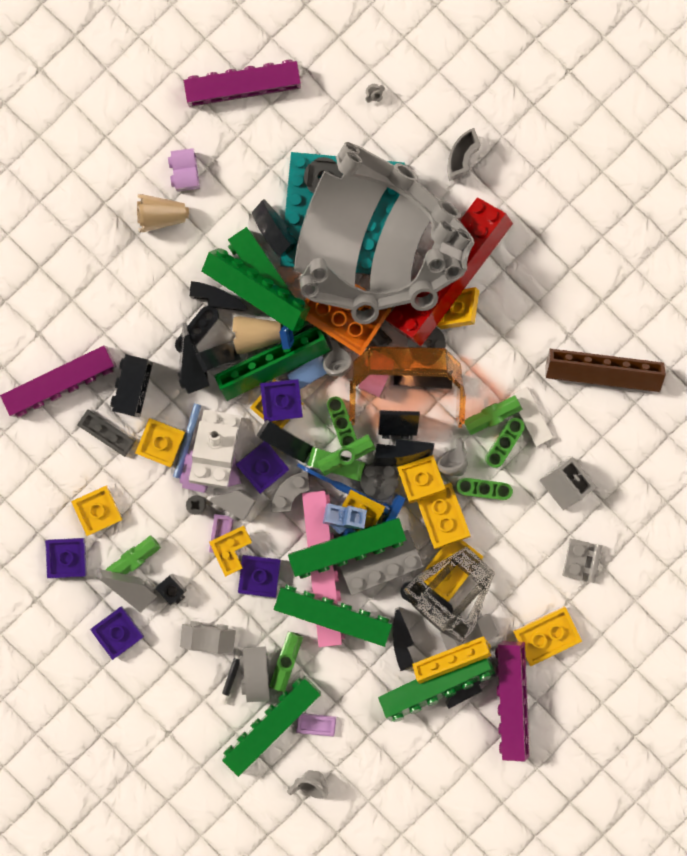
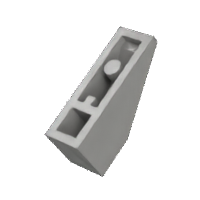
M102 569L96 571L103 583L140 613L157 597L154 592V585L148 580L145 582L140 577Z

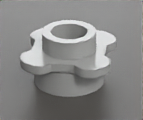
M375 83L369 85L365 91L367 95L365 98L366 102L381 101L385 87Z

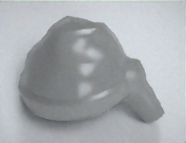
M331 337L330 342L333 349L326 354L323 367L328 375L342 377L351 371L353 359L349 352L343 349L340 343Z
M461 437L456 439V450L444 454L437 463L440 472L447 476H462L468 467L467 451Z
M308 770L301 778H297L294 784L287 790V793L292 795L300 789L317 799H325L329 793L323 774L320 771Z

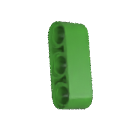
M337 396L331 397L327 402V408L340 445L344 446V437L351 436L354 441L357 438L343 400ZM333 400H338L341 403V408L337 411L330 408V403ZM340 418H345L348 422L347 427L344 429L337 427L336 423Z
M511 418L506 422L485 456V462L488 466L498 468L504 463L524 431V422L521 419ZM513 421L519 423V430L517 432H513L510 429V424ZM503 437L509 440L507 448H502L500 445V440ZM494 453L499 456V462L495 465L490 462V456Z
M312 447L307 465L320 469L316 461L331 454V452ZM341 456L343 459H350L348 457ZM354 460L351 464L345 465L331 473L360 481L366 463Z
M461 478L456 483L457 492L467 496L507 500L513 494L512 487L504 482ZM463 481H467L470 484V489L466 492L460 489V484ZM483 483L489 486V491L486 494H481L479 491V487ZM501 486L507 487L508 493L506 496L501 497L498 490Z

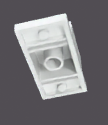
M210 410L203 411L192 453L189 483L223 489L228 488L242 419L240 415Z

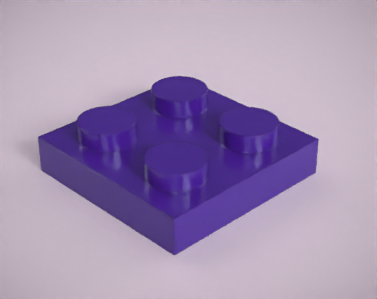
M299 379L260 383L264 422L266 419L278 421L303 418Z
M265 441L236 463V466L260 494L290 470L274 449Z
M85 538L45 540L47 578L87 576Z
M243 554L241 562L243 569L240 570L238 593L276 598L281 559Z
M123 606L90 629L112 660L145 637Z

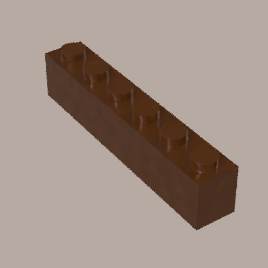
M551 348L549 349L545 365V375L548 379L654 392L661 391L666 376L664 362Z

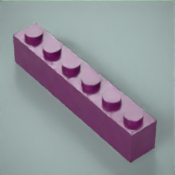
M290 59L282 61L281 64L266 63L263 64V67L257 68L255 66H247L244 70L229 69L221 74L210 72L203 77L192 75L188 79L183 80L189 107L301 89L297 61Z
M103 345L0 395L9 416L20 418L28 414L27 410L34 408V410L45 406L44 402L50 399L51 401L60 399L62 393L67 391L72 393L78 390L79 385L83 383L88 385L95 382L96 377L100 375L104 377L113 373V369L117 366L108 347Z
M502 641L495 649V656L498 658L496 676L499 678L497 696L500 697L498 716L501 718V723L498 726V732L501 735L499 753L502 754V760L525 762L530 757L525 642Z

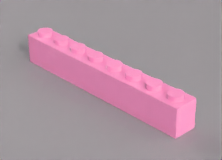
M325 490L302 493L308 547L334 539V532H330L329 525L323 524L326 504L330 503V495L326 494ZM331 565L329 570L321 573L318 570L312 571V590L315 593V597L320 599L323 596L334 600L333 603L338 604L337 601H341L340 589L336 590L335 582H339L338 570L334 571V566ZM316 624L319 647L342 645V640L345 639L344 633Z

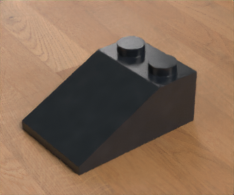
M185 322L182 325L179 359L180 371L177 373L181 388L186 389L187 393L190 394L206 388L210 384L208 373L203 371L195 355L199 351Z
M380 410L378 435H382V439H393L394 435L401 436V439L413 440V436H417L420 411Z

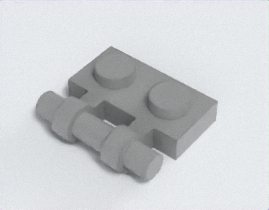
M570 538L562 576L582 580L583 573L589 574L587 581L595 583L596 576L599 575L598 565L603 556V553H601L603 545L595 544L594 551L588 550L589 542ZM587 556L592 557L590 568L585 567Z

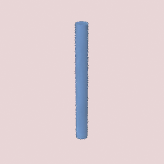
M194 403L173 474L175 478H181L185 457L188 453L201 409L199 404Z

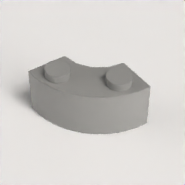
M475 128L463 133L451 149L447 163L449 181L465 176L469 172V158L472 154L479 151L481 146Z
M308 472L295 474L279 486L272 500L271 512L292 510V503L299 494L309 491Z
M481 612L472 615L471 619L459 624L456 622L446 625L445 630L440 632L447 650L483 636L489 641L499 635L491 614L482 615Z
M190 621V624H182L180 647L192 651L231 654L234 652L236 630L228 629L229 625L217 624V627L202 625V622Z
M266 646L243 648V656H240V668L244 667L245 682L241 684L242 695H246L247 702L270 701Z

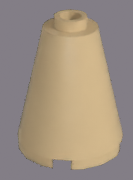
M145 194L137 195L141 199V201H137V221L142 226V228H138L139 233L184 223L186 218H189V207H185V203Z
M243 316L234 317L233 332H235L236 338L233 340L237 354H245L281 342L279 331L283 324L272 320Z

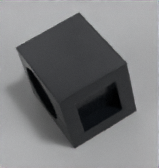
M170 574L155 588L170 605L174 602L176 604L180 603L185 598L184 593L187 591L173 574ZM169 586L176 587L177 594L175 596H171L168 593Z

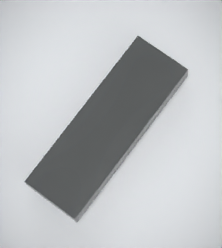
M87 409L77 426L124 457H126L136 442L89 409Z

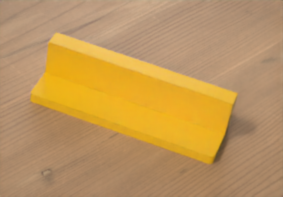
M483 636L413 663L416 680L421 684L491 656L489 650L491 645Z

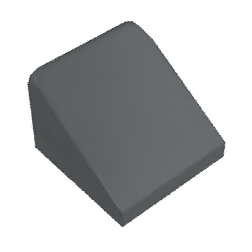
M380 328L367 349L372 354L376 353L379 355L393 340Z

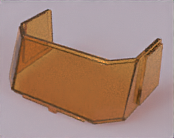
M370 346L361 356L353 361V380H350L349 421H352V425H355L356 386L369 375L448 377L457 386L456 422L458 428H462V424H465L466 395L461 363L446 348Z

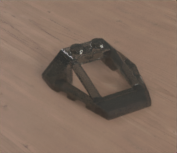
M466 546L416 575L404 589V592L412 606L440 632L463 643L476 626V620L482 610V604L486 594H488L495 572ZM457 565L477 585L455 610L450 613L431 593ZM442 569L429 585L424 582ZM477 597L467 620H465L460 614Z

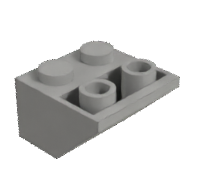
M573 457L565 459L539 480L562 510L580 501L596 488V485Z
M243 490L218 495L210 499V502L213 503V508L221 512L226 510L230 513L229 517L238 522L247 518L257 501L255 497Z

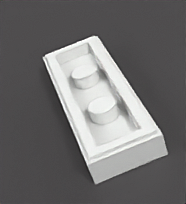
M525 387L509 395L510 397L516 395L523 409L518 414L524 422L534 445L538 446L552 439L553 436L528 388Z

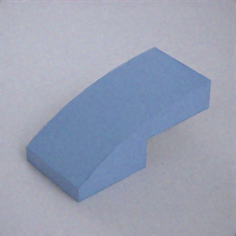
M321 355L286 375L289 380L299 379V387L302 389L326 375L327 373L323 367V356Z
M328 503L325 507L323 524L364 529L367 510Z

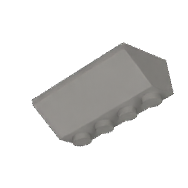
M409 530L404 531L407 540L403 541L404 545L397 548H392L391 545L385 547V551L374 555V552L366 554V558L357 561L355 558L347 560L348 564L340 566L351 596L423 567Z

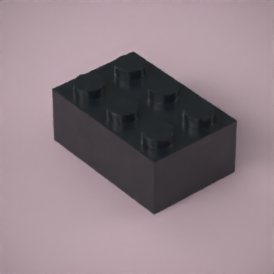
M125 354V358H121L119 369L122 370L120 377H117L115 382L117 391L116 395L112 396L110 407H113V412L141 417L153 366L152 361Z

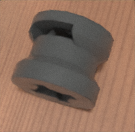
M199 495L191 496L186 501V509L193 515L202 513L206 508L205 499Z

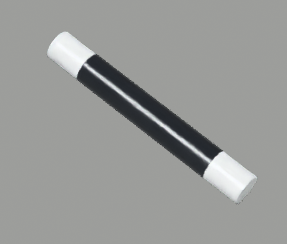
M241 648L236 650L219 700L220 704L226 705L240 665V656H243V649Z

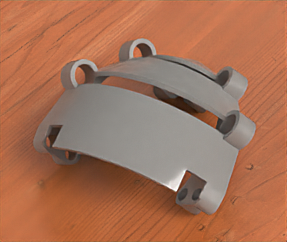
M345 142L336 156L338 169L343 173V176L339 178L328 172H323L303 221L294 270L302 273L299 280L301 294L313 302L351 310L352 318L359 324H369L375 321L381 309L411 303L412 307L419 311L432 309L438 301L437 292L461 278L467 270V260L470 250L474 245V239L459 221L461 218L460 211L451 203L437 199L417 181L416 173L406 165L400 163L393 165L358 145ZM388 187L398 192L400 196L395 202L379 237L371 268L370 291H365L355 287L358 256L373 212ZM431 222V238L434 244L432 249L426 253L416 278L411 282L414 257L420 240L428 224ZM421 292H430L425 297H416ZM363 305L371 306L365 311L358 310Z

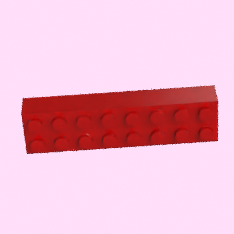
M478 197L460 219L462 225L474 239V245L470 250L467 270L464 275L437 292L438 301L432 309L419 311L412 307L411 303L395 306L385 319L396 331L420 347L513 225L505 212ZM421 292L416 297H425L430 292Z

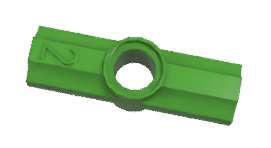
M516 395L498 404L494 403L482 409V412L464 420V423L470 435H473L487 427L501 423L505 418L523 409Z
M369 434L348 445L340 447L316 462L323 475L326 476L345 465L351 464L354 460L374 451L376 448ZM346 450L351 452L352 456L346 460L341 457V453Z
M150 535L136 547L133 546L120 556L119 560L107 567L106 570L128 574L130 571L132 572L141 566L148 557L156 553L161 547L157 540Z
M290 631L287 632L269 687L285 692L304 636ZM289 657L292 663L289 666H284L281 663V659Z

